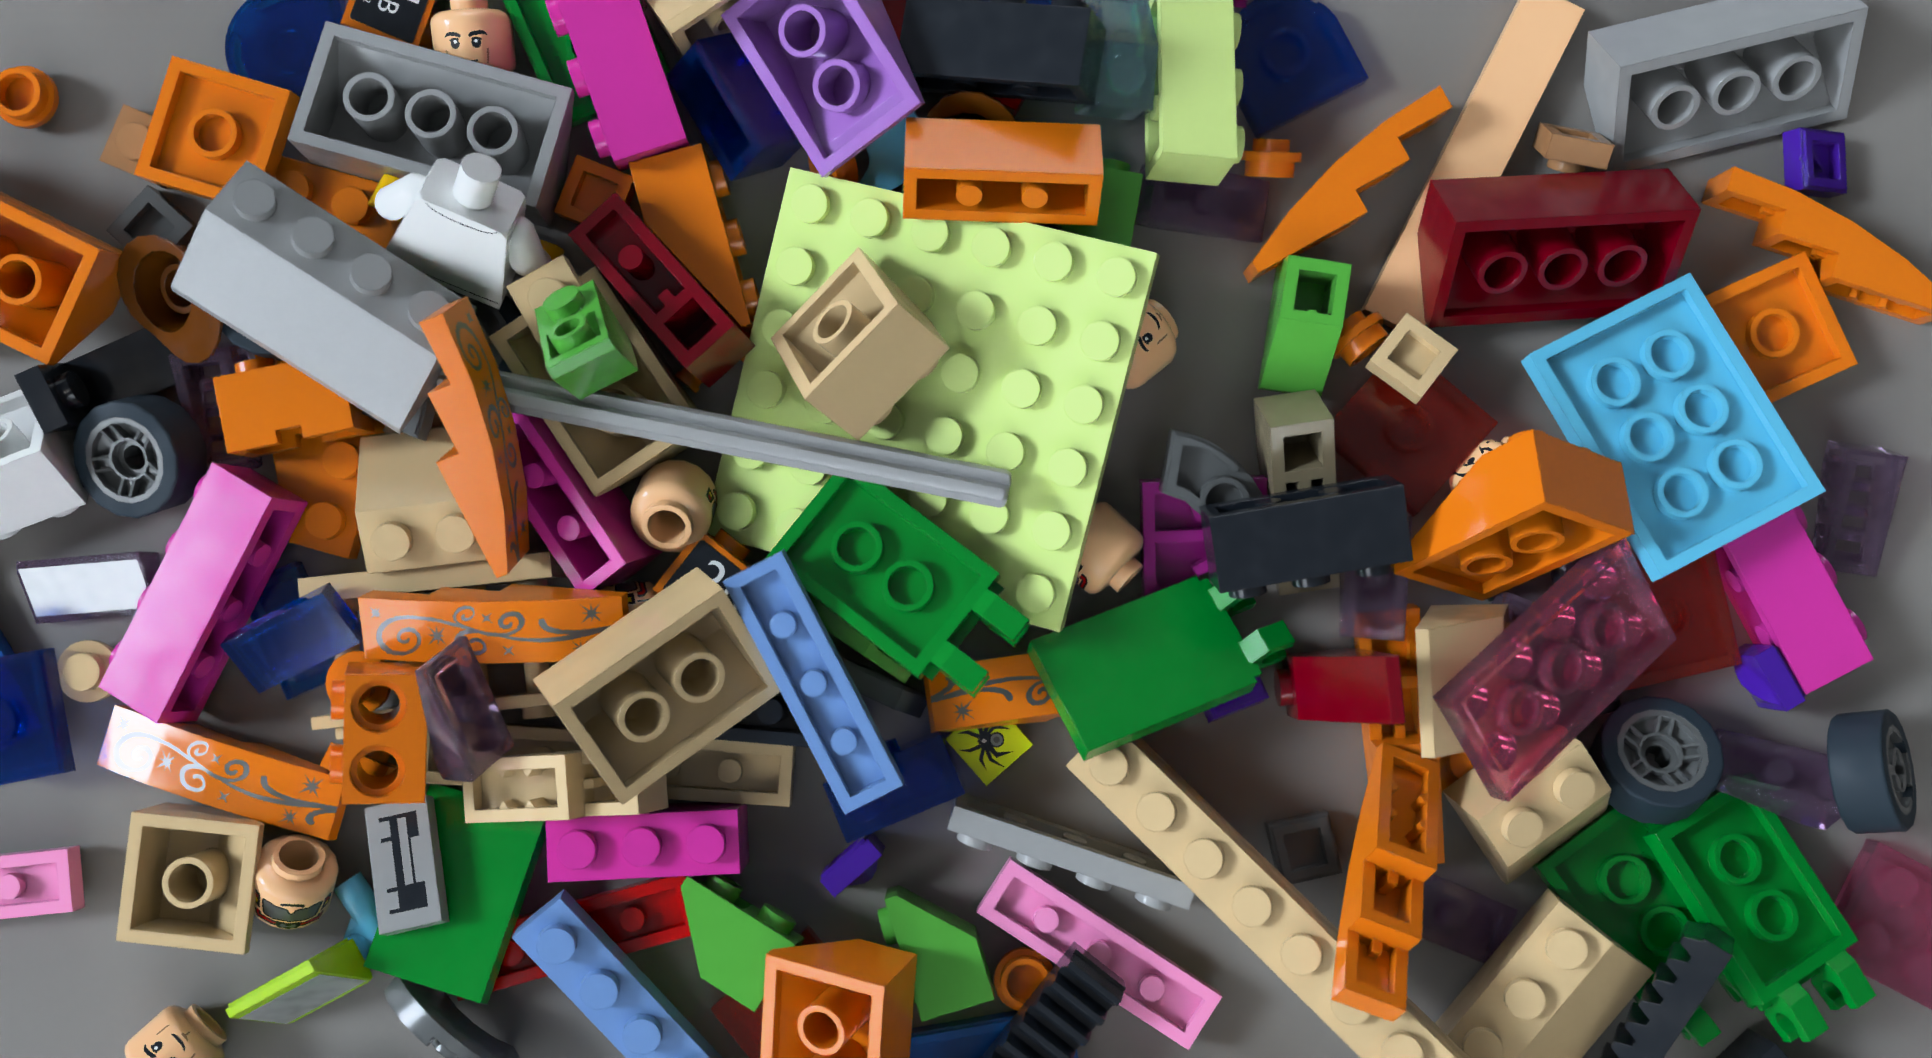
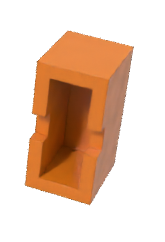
M273 358L250 359L234 364L236 373L212 378L228 454L254 458L302 448L299 435H303V438L307 439L321 436L322 442L327 443L375 433L371 417L362 414L361 409L288 363L275 365Z

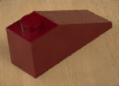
M616 192L568 234L681 364L707 387L710 388L755 347V344Z
M1359 648L1290 653L1282 660L1283 668L1274 670V690L1278 706H1286L1287 716L1294 719L1370 724L1406 723L1399 655Z

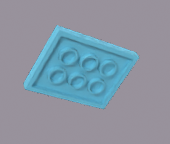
M1691 273L1528 354L1521 361L1568 442L1579 447L1588 448L1592 452L1622 463L1635 534L1626 537L1652 582L1665 577L1826 492Z

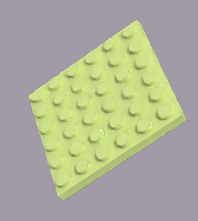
M790 167L749 338L755 344V347L745 355L731 416L856 440L804 399L773 344L771 337L859 247L929 318L950 347L939 359L934 370L925 378L918 380L894 404L887 418L881 423L874 425L859 441L1007 469L1011 472L1008 500L1005 506L1000 508L884 486L999 572L1000 579L997 583L1004 587L999 597L1028 618V624L1061 632L1065 626L1160 255L1147 250L1027 222L903 219V193L831 176L821 177L818 173ZM722 454L715 481L717 508L708 533L715 536L722 528L741 544L771 552L832 475Z

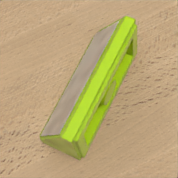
M346 938L229 1003V1008L225 1009L229 1018L279 1024L293 1023L370 982L373 978L372 972L369 968L363 966L365 960L354 939L348 940Z

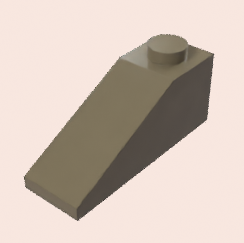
M1313 389L1254 398L1257 458L1260 475L1267 477V494L1336 483L1334 418L1317 391ZM1340 573L1330 575L1331 581L1317 587L1298 588L1292 586V581L1276 584L1277 592L1281 596L1340 587Z

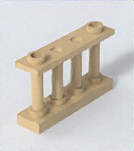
M551 552L525 554L507 575L496 578L487 560L373 574H367V571L298 578L300 604L323 603L324 615L331 614L336 660L345 653L361 651L357 611H359L358 597L372 590L424 594V592L436 591L442 587L486 590L488 585L507 583L509 585L548 586V579L566 577V574ZM461 663L464 699L428 703V718L522 708L523 719L557 716L532 680L550 668V663H524L527 692L490 696L487 663ZM397 706L378 708L372 712L384 714L394 710ZM331 714L311 717L312 730L335 728L336 739H343L344 720H331Z

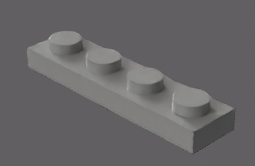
M960 791L957 792L950 812L947 829L957 832L956 838L965 845L985 851L992 850L993 845L1016 852V859L1032 868L1049 871L1055 865L1076 872L1075 878L1089 887L1109 891L1112 885L1136 892L1135 898L1139 902L1158 910L1169 911L1172 905L1189 910L1194 893L1157 857Z

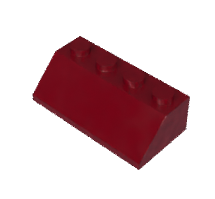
M1669 168L1430 180L1417 232L1425 322L1428 328L1601 318L1676 280L1701 208Z

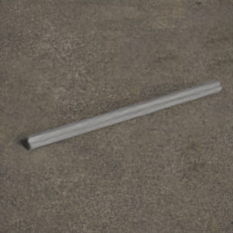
M442 368L437 379V386L447 379ZM499 371L512 413L998 508L1005 506L1009 496L1011 472L1007 469L601 390L579 400L555 381Z

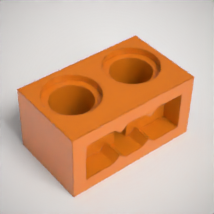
M348 662L345 680L332 681L331 720H344L343 745H331L330 784H342V804L425 803L429 663ZM385 686L392 689L398 695L400 703L394 710L378 714L371 712L364 706L361 695L371 687ZM372 751H384L395 758L398 766L389 775L376 777L364 771L360 760Z

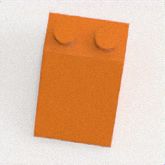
M1532 429L1518 432L1510 436L1507 443L1482 455L1411 540L1413 561L1393 564L1394 574L1484 601L1635 534L1622 463L1592 452L1588 448L1579 447L1550 436L1540 430Z

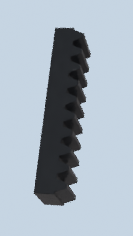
M1687 921L1684 925L1680 942L1673 941L1666 963L1660 962L1658 964L1653 983L1646 982L1639 1003H1632L1626 1022L1618 1024L1612 1043L1607 1042L1600 1058H1664L1731 959L1735 939L1708 922L1705 925Z
M1074 941L980 1058H1074L1080 1045L1085 1046L1089 1042L1091 1032L1095 1026H1102L1105 1022L1108 1010L1112 1006H1118L1122 1001L1123 993L1126 989L1124 980Z

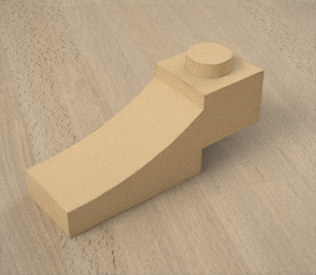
M582 750L461 759L465 823L571 820L585 816L640 815L669 808L666 774L624 805H621Z

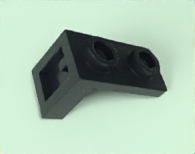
M143 328L66 363H57L54 366L46 364L36 365L14 375L43 433L48 434L77 429L80 421L96 406L140 394L155 395L186 381L187 373L180 359L151 332Z

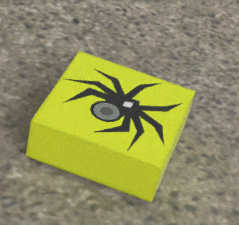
M1017 725L952 731L945 738L986 786L1033 745Z

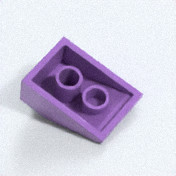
M738 0L721 14L821 177L831 175L925 103L882 0Z

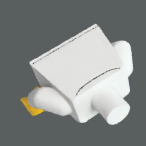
M467 154L462 159L461 164L446 158L436 159L427 175L412 172L399 179L395 176L384 174L367 203L369 206L376 208L378 214L383 218L400 222L386 250L442 286L497 309H500L508 289L506 286L512 283L516 273L525 276L564 254V250L559 246L539 239L534 224L525 218V195L521 190L499 181L502 172L501 167L495 159L486 154Z

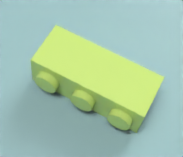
M1149 0L1143 11L1146 180L1218 186L1234 164H1238L1242 158L1245 146V131L1243 126L1237 125L1236 106L1239 104L1242 96L1243 72L1241 69L1235 68V50L1241 36L1242 19L1240 13L1234 12L1233 0Z

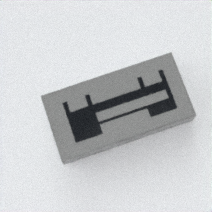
M425 794V803L381 804L364 808L379 935L389 936L450 922L434 797Z

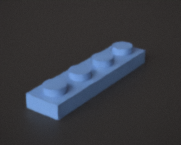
M785 549L726 578L723 583L844 814L903 786L904 778Z
M565 889L516 928L512 939L625 1058H723Z

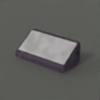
M125 552L16 562V569L36 624L134 616L137 611L140 595L151 584L160 566L159 552Z

